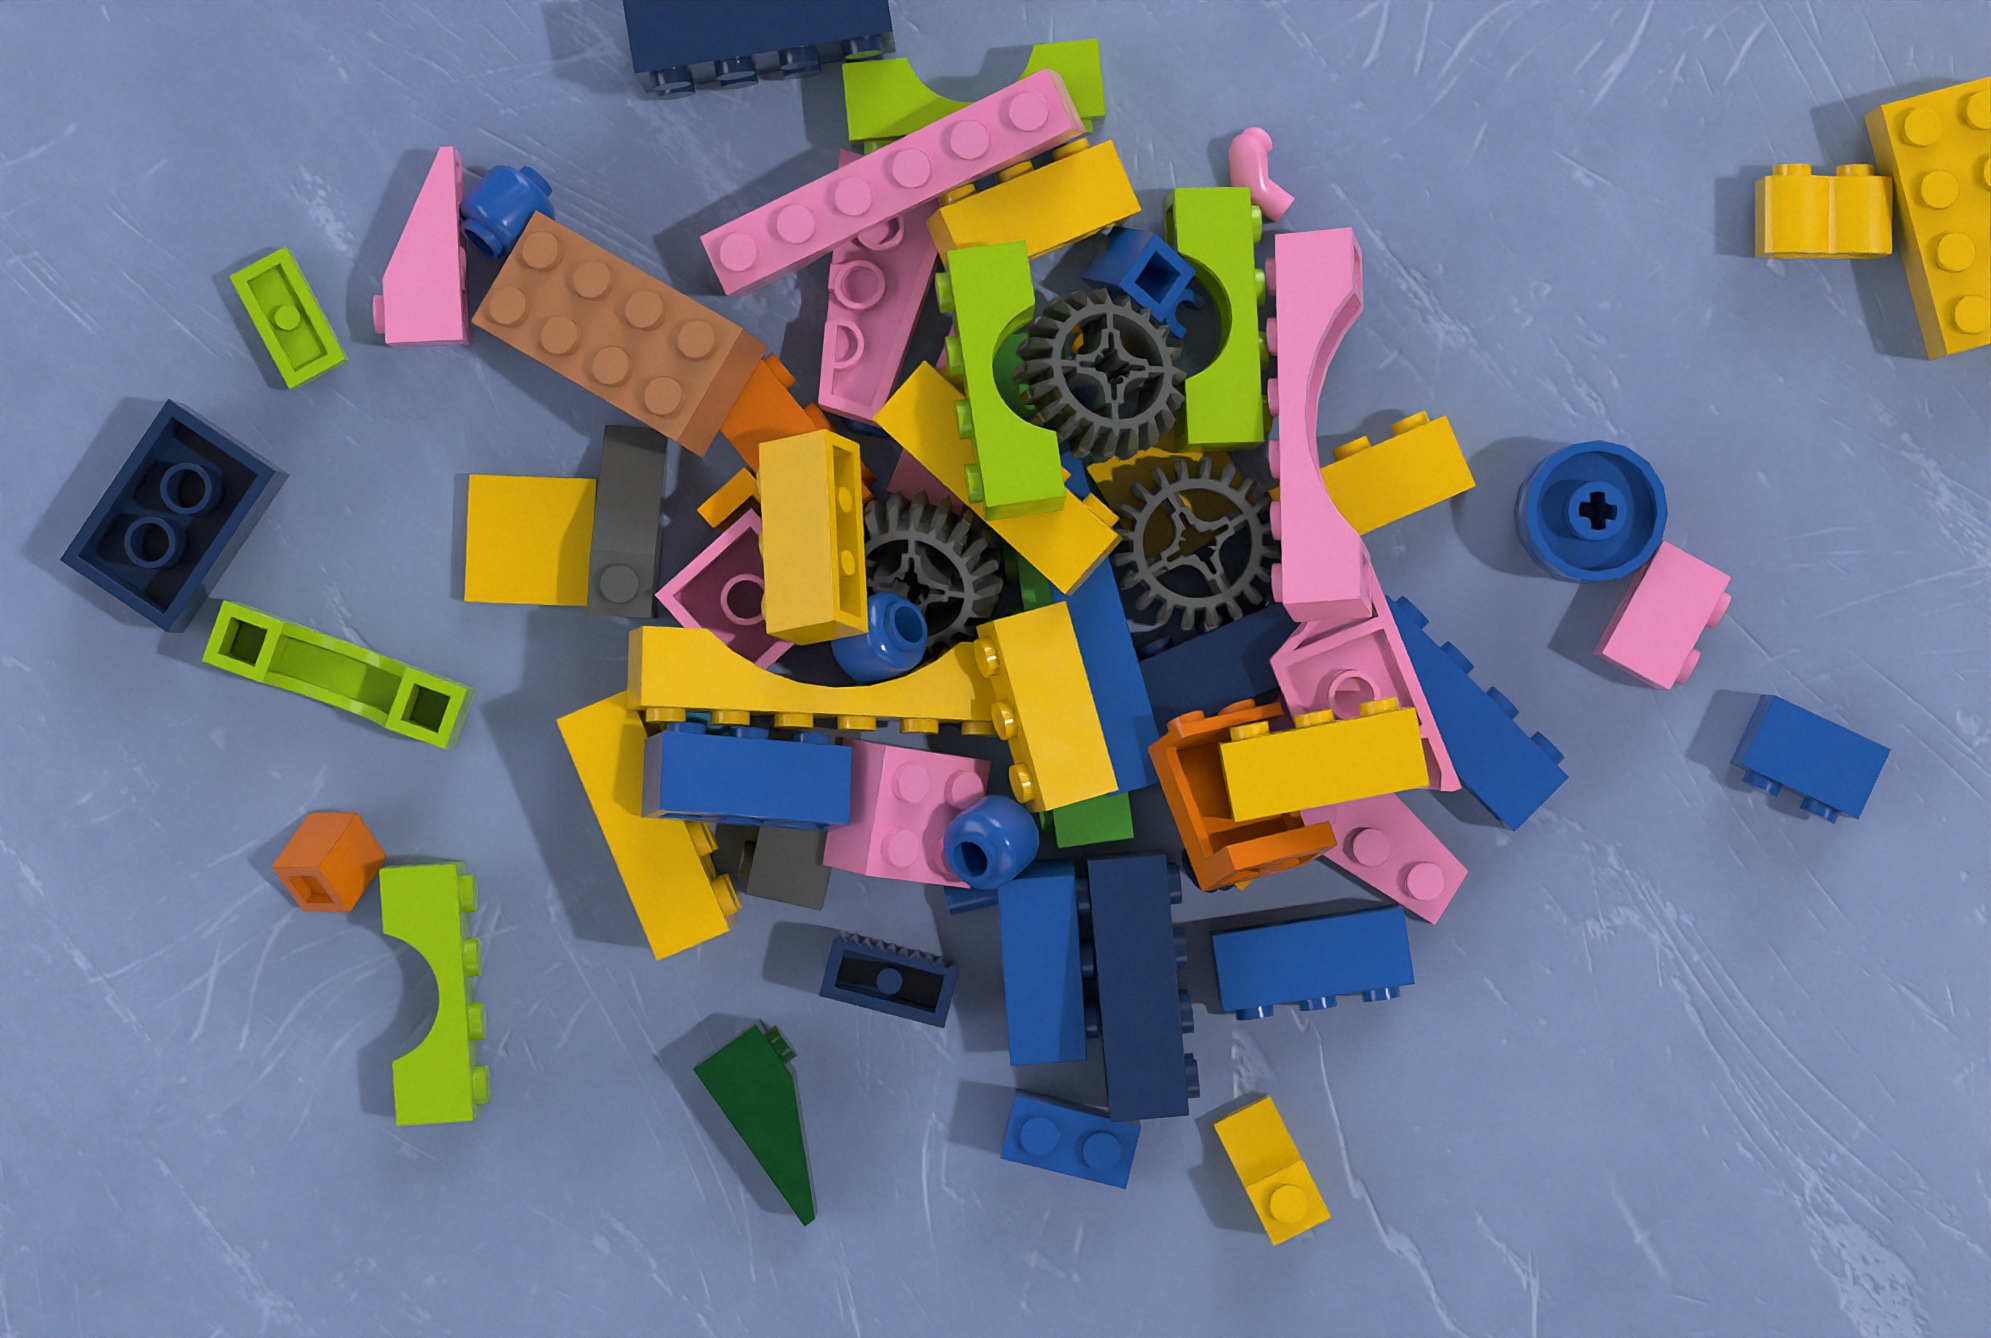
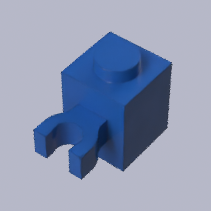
M1113 226L1079 276L1094 291L1106 287L1111 301L1120 294L1130 295L1131 308L1134 312L1141 308L1152 306L1149 321H1154L1156 327L1170 325L1167 337L1179 340L1183 338L1187 329L1176 320L1175 311L1178 304L1181 302L1187 308L1201 311L1207 302L1197 291L1185 288L1196 270L1154 232Z

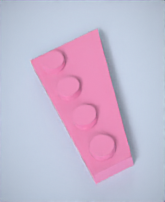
M840 148L839 168L864 157V155ZM941 196L909 210L833 250L832 264H830L829 301L827 322L824 329L818 405L821 410L881 428L872 418L894 393L940 259L925 220L941 208L938 198Z
M1279 690L1271 704L1280 702L1285 715L1269 725L1270 733L1295 728L1281 690ZM1394 793L1299 810L1305 826L1325 821L1330 822L1338 845L1324 853L1325 857L1434 925L1469 872Z

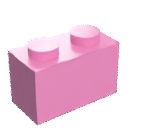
M1664 540L1661 541L1648 561L1639 567L1592 654L1658 690H1670L1674 682L1683 685L1699 660L1701 652L1693 647L1705 625L1711 629L1715 628L1730 603L1731 595L1725 593L1724 590L1732 577Z

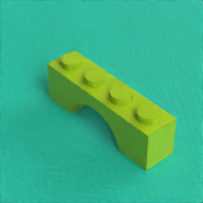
M1098 38L1035 44L1029 62L1016 82L1045 68L1060 73L1086 130L1085 133L1075 138L1092 135L1093 125L1104 124L1106 117ZM906 57L842 64L849 141L852 149L864 148L865 156L975 103L953 101L934 93L916 76Z
M1250 187L1174 188L1162 201L1165 243L1196 270L1193 278L1205 288L1211 297L1219 321L1218 344L1210 363L1202 372L1185 379L1183 384L1176 388L1186 398L1183 401L1182 407L1174 412L1176 419L1174 422L1176 453L1252 451L1265 442L1264 434L1271 432L1273 423L1268 395H1262L1261 370H1266L1269 363L1266 332H1258L1257 307H1263L1265 302L1266 284L1263 269H1255L1254 244L1260 243L1262 235L1261 210L1258 205L1251 206Z
M1026 240L948 250L945 272L935 274V285L940 313L952 311L955 335L945 337V350L950 376L962 375L965 399L955 400L954 405L959 439L971 438L975 463L964 464L969 503L981 502L984 522L1062 511L1066 492L1056 431L1032 425L1017 416L1001 398L993 377L992 363L1001 345L1015 331L1033 320L1036 303Z
M223 600L202 658V662L263 684L286 689L367 718L384 728L444 750L456 748L478 689L238 601Z
M465 861L393 865L379 869L383 933L405 941L424 956L434 972L439 990L438 1013L429 1034L414 1050L392 1061L396 1126L474 1121L482 1114L481 1104H490L491 1101L488 1065L479 1066L477 1040H485L487 1035L486 1010L483 1001L474 1002L473 977L482 975V949L480 939L470 938L468 913L477 912L476 876L475 874L466 875Z

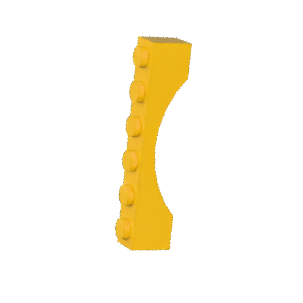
M641 626L629 632L627 710L646 711V722L648 723L686 722V713L710 714V725L750 726V715L774 716V728L813 729V718L837 719L838 731L873 732L876 731V721L900 722V733L938 734V724L962 725V736L999 737L991 713L992 703L997 702L990 677H984L978 668L974 654V642H958L953 647L945 646L936 659L931 656L919 666L886 682L871 686L833 688L799 683L763 670L733 652L708 629Z

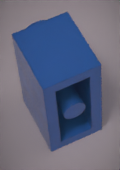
M1762 694L1730 764L1746 771L1742 782L1774 797L1778 796L1782 787L1804 798L1800 806L1801 810L1835 824L1839 815L1859 819L1891 749L1776 695Z
M1015 1088L1000 1148V1159L1126 1189L1141 1124L1139 1120L1111 1122L1108 1110Z

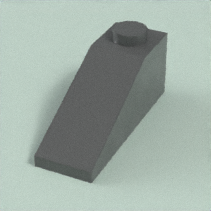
M605 425L590 549L587 615L658 619L659 599L655 594L660 590L669 438L652 428Z

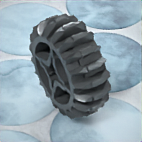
M1106 287L1096 289L1088 297L1081 289L1080 291L1070 293L1064 299V302L1061 299L1059 301L1054 300L1045 307L1041 315L1042 317L1037 316L1027 326L1025 333L1028 338L1018 345L1015 354L1024 363L1015 369L1013 379L1029 385V388L1020 394L1018 404L1035 406L1038 413L1031 419V424L1041 427L1046 423L1053 431H1056L1058 445L1065 439L1069 441L1071 459L1081 458L1090 451L1095 464L1105 463L1113 456L1118 461L1129 460L1137 454L1138 450L1147 451L1157 444L1160 435H1163L1173 427L1176 419L1172 413L1181 408L1183 401L1186 399L1176 388L1183 384L1188 373L1172 366V363L1180 358L1183 348L1166 346L1163 339L1169 333L1170 325H1161L1154 328L1149 322L1152 306L1141 308L1134 312L1131 308L1130 295L1120 294L1111 301ZM1083 333V345L1077 349L1078 354L1071 360H1061L1062 347L1066 336ZM1131 391L1139 392L1137 408L1132 418L1119 419L1118 407L1124 403V396Z
M1201 457L1199 459L1197 476H1188V468L1184 458L1175 459L1173 461V471L1176 479L1170 482L1167 481L1164 472L1158 466L1150 469V479L1157 489L1150 494L1143 485L1134 482L1129 487V491L1136 499L1142 502L1138 510L1125 504H1119L1115 510V513L1121 518L1132 521L1129 531L1120 528L1113 529L1123 538L1121 541H1128V552L1116 553L1110 556L1111 565L1121 566L1131 562L1134 573L1123 577L1118 582L1120 588L1127 590L1140 582L1146 590L1137 597L1134 605L1139 610H1143L1149 606L1154 598L1160 600L1162 604L1156 613L1155 620L1161 624H1165L1169 620L1173 608L1182 609L1180 627L1183 630L1192 629L1195 611H1203V617L1208 629L1217 628L1219 619L1216 608L1222 605L1232 620L1236 621L1242 618L1241 608L1235 601V598L1242 594L1248 602L1258 605L1263 600V597L1250 583L1254 577L1262 582L1272 583V571L1260 567L1262 557L1270 559L1282 557V548L1264 546L1263 535L1272 534L1271 522L1261 525L1257 515L1270 509L1271 498L1260 499L1251 505L1246 497L1255 490L1258 482L1253 477H1249L1241 483L1238 489L1229 485L1236 472V466L1231 463L1225 464L1218 480L1210 478L1212 463L1209 457ZM1185 490L1207 491L1222 497L1235 510L1216 521L1204 522L1196 518L1189 507L1185 506L1178 492ZM1162 503L1173 529L1172 540L1163 551L1145 560L1143 552L1144 529L1151 513ZM1179 514L1186 525H1191L1196 533L1211 532L1222 525L1224 526L1222 532L1212 537V546L1205 547L1211 551L1206 560L1212 569V574L1205 562H1201L1195 554L1185 557L1182 555L1169 562L1166 558L1180 550L1178 546L1179 541H1186V539L1180 536L1186 528L1179 518ZM1245 527L1248 539L1246 559L1240 573L1230 584L1223 573L1224 569L1219 560V549L1223 541ZM1188 565L1200 574L1203 581H1206L1213 595L1202 598L1184 597L1166 589L1156 580V577L1177 566Z
M924 488L916 493L912 503H910L899 489L890 495L886 504L876 497L867 504L863 512L867 597L879 592H893L913 603L925 618L927 625L926 648L936 659L947 644L953 647L955 643L968 642L970 636L977 638L976 626L988 623V618L995 615L1000 603L999 593L1004 585V572L998 570L1002 560L1001 549L987 547L992 537L990 527L972 529L970 527L974 519L972 509L962 512L959 516L950 511L952 508L950 495L943 498L938 506L930 504ZM908 539L907 545L903 548L888 547L885 553L872 551L886 542ZM949 597L961 598L957 602L945 607L926 609L927 605L931 602H947Z

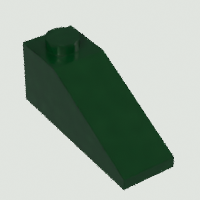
M758 1019L699 1061L693 1070L802 1224L806 1226L815 1220L818 1207L797 1072L790 1062L798 1055L786 1035L777 1025L767 1030L762 1021Z

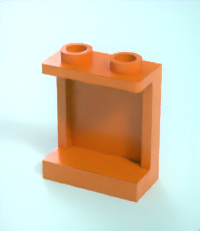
M1253 699L1243 700L1225 707L1218 712V716L1205 718L1203 711L1184 714L1168 722L1166 726L1169 732L1147 748L1202 892L1303 867L1338 845L1329 821L1305 826L1299 810L1240 822H1234L1231 818L1217 743L1231 740L1229 730L1231 727L1268 721V725H1271L1285 715L1280 702L1256 707Z

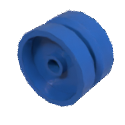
M1602 440L1571 444L1536 463L1519 487L1514 509L1518 540L1531 561L1556 579L1578 584L1623 578L1644 565L1661 543L1668 517L1664 486L1650 463L1627 446ZM1592 503L1597 508L1598 517L1593 525H1591L1589 518L1579 516L1580 505Z

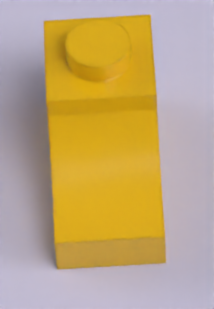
M1269 1094L1212 1122L1273 1246L1332 1218Z

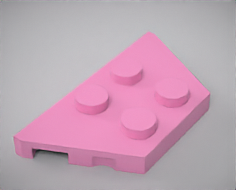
M1371 564L1372 617L1302 622L1268 661L1294 725L1295 715L1325 709L1333 710L1334 720L1360 716L1358 703L1397 696L1399 708L1415 707L1430 786L1419 788L1456 791L1462 787Z

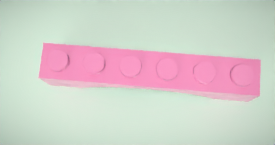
M1045 68L700 236V239L727 296H747L801 270L846 242L909 210L971 182L1029 160L1085 133L1086 130L1060 73Z
M1352 227L1275 234V257L1267 258L1265 263L1267 290L1269 296H1276L1277 317L1268 318L1266 327L1270 356H1278V378H1270L1268 380L1270 413L1272 417H1279V439H1272L1269 443L1271 474L1273 478H1280L1281 500L1272 501L1270 506L1272 535L1274 540H1281L1282 563H1273L1271 578L1275 602H1283L1284 607L1294 622L1372 617L1370 553L1360 535L1342 517L1330 499L1320 471L1316 440L1318 402L1328 367L1344 335L1364 310L1362 250Z

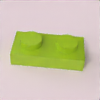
M285 246L229 276L290 390L295 391L350 361L288 247Z

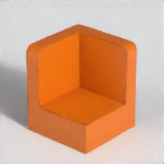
M313 812L303 821L272 865V869L303 911L350 912L385 862L386 854L357 812Z

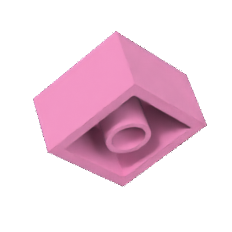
M751 508L659 590L655 596L684 628L708 629L733 652L763 670H767L795 643L769 635L766 632V622L761 610V601L765 593L764 561L759 550L762 520Z
M843 737L842 746L852 747L849 825L827 833L822 865L866 876L971 888L970 885L964 883L951 870L944 856L943 838L947 826L959 813L977 799L986 797L991 761L946 752Z

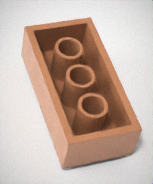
M535 211L470 321L702 458L768 348L767 345L744 328L538 211Z

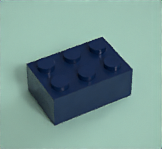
M168 399L60 560L164 631L184 633L290 475L187 405Z

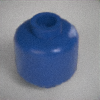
M496 165L461 201L460 213L464 222L460 225V230L469 243L487 258L494 261L499 260L501 256L508 258L535 211L555 221L554 208L548 199L552 193V188L538 172L528 166H524L518 171L510 166Z
M879 592L867 597L869 633L831 640L834 658L841 669L853 680L864 685H873L886 682L906 673L921 662L926 650L927 625L921 611L913 603L893 592Z
M994 794L977 799L959 813L947 826L943 838L944 856L951 870L964 883L976 889L993 890L1008 884L1035 859L1040 844L1036 823L1023 805L1008 796Z

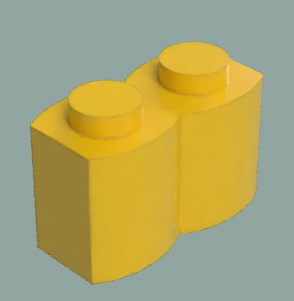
M1779 164L1772 166V175L1764 176L1755 181V258L1881 259L1891 255L1893 177L1875 176V166L1868 164L1836 166V176L1811 175V165Z

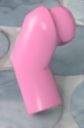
M1247 128L1241 135L1233 138L1228 150L1230 184L1232 187H1250L1251 205H1258L1261 213L1276 224L1295 198L1268 177L1267 154L1273 148L1270 136L1260 128Z

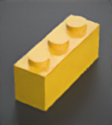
M1083 138L1052 152L1055 162L1034 170L1031 161H1025L995 175L999 185L977 193L972 183L938 198L941 208L925 220V223L944 267L948 250L1026 240L1030 262L1110 229L1113 226L1120 225L1139 213L1141 207L1112 140L1110 139L1091 147L1087 138Z
M1426 410L1390 425L1395 436L1391 439L1371 446L1366 435L1331 450L1336 462L1320 468L1334 506L1359 535H1363L1476 486L1446 415L1430 421ZM1274 478L1277 487L1264 493L1265 498L1270 497L1272 501H1281L1280 478Z
M827 429L760 443V467L756 473V485L761 496L762 530L759 535V550L764 561L765 584L761 610L766 622L767 634L803 646L869 633L859 443Z
M1066 601L976 626L979 639L974 641L975 659L982 675L991 679L997 700L991 706L992 719L999 737L1002 740H1008L1014 761V765L1009 767V779L1016 799L1020 803L1025 802L1029 813H1036L1119 790Z
M1397 696L1358 703L1360 716L1334 720L1333 710L1325 709L1295 715L1296 728L1270 733L1268 721L1229 728L1231 740L1218 742L1217 744L1232 820L1234 822L1246 821L1430 786L1415 707L1399 708Z

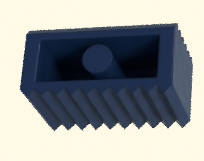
M842 931L833 939L819 996L944 1028L959 973V965L955 959L946 963L943 956L934 960L931 953L922 957L919 950L910 954L906 946L897 950L894 943L885 948L881 940L873 944L869 937L861 941L857 934L848 938L845 931Z

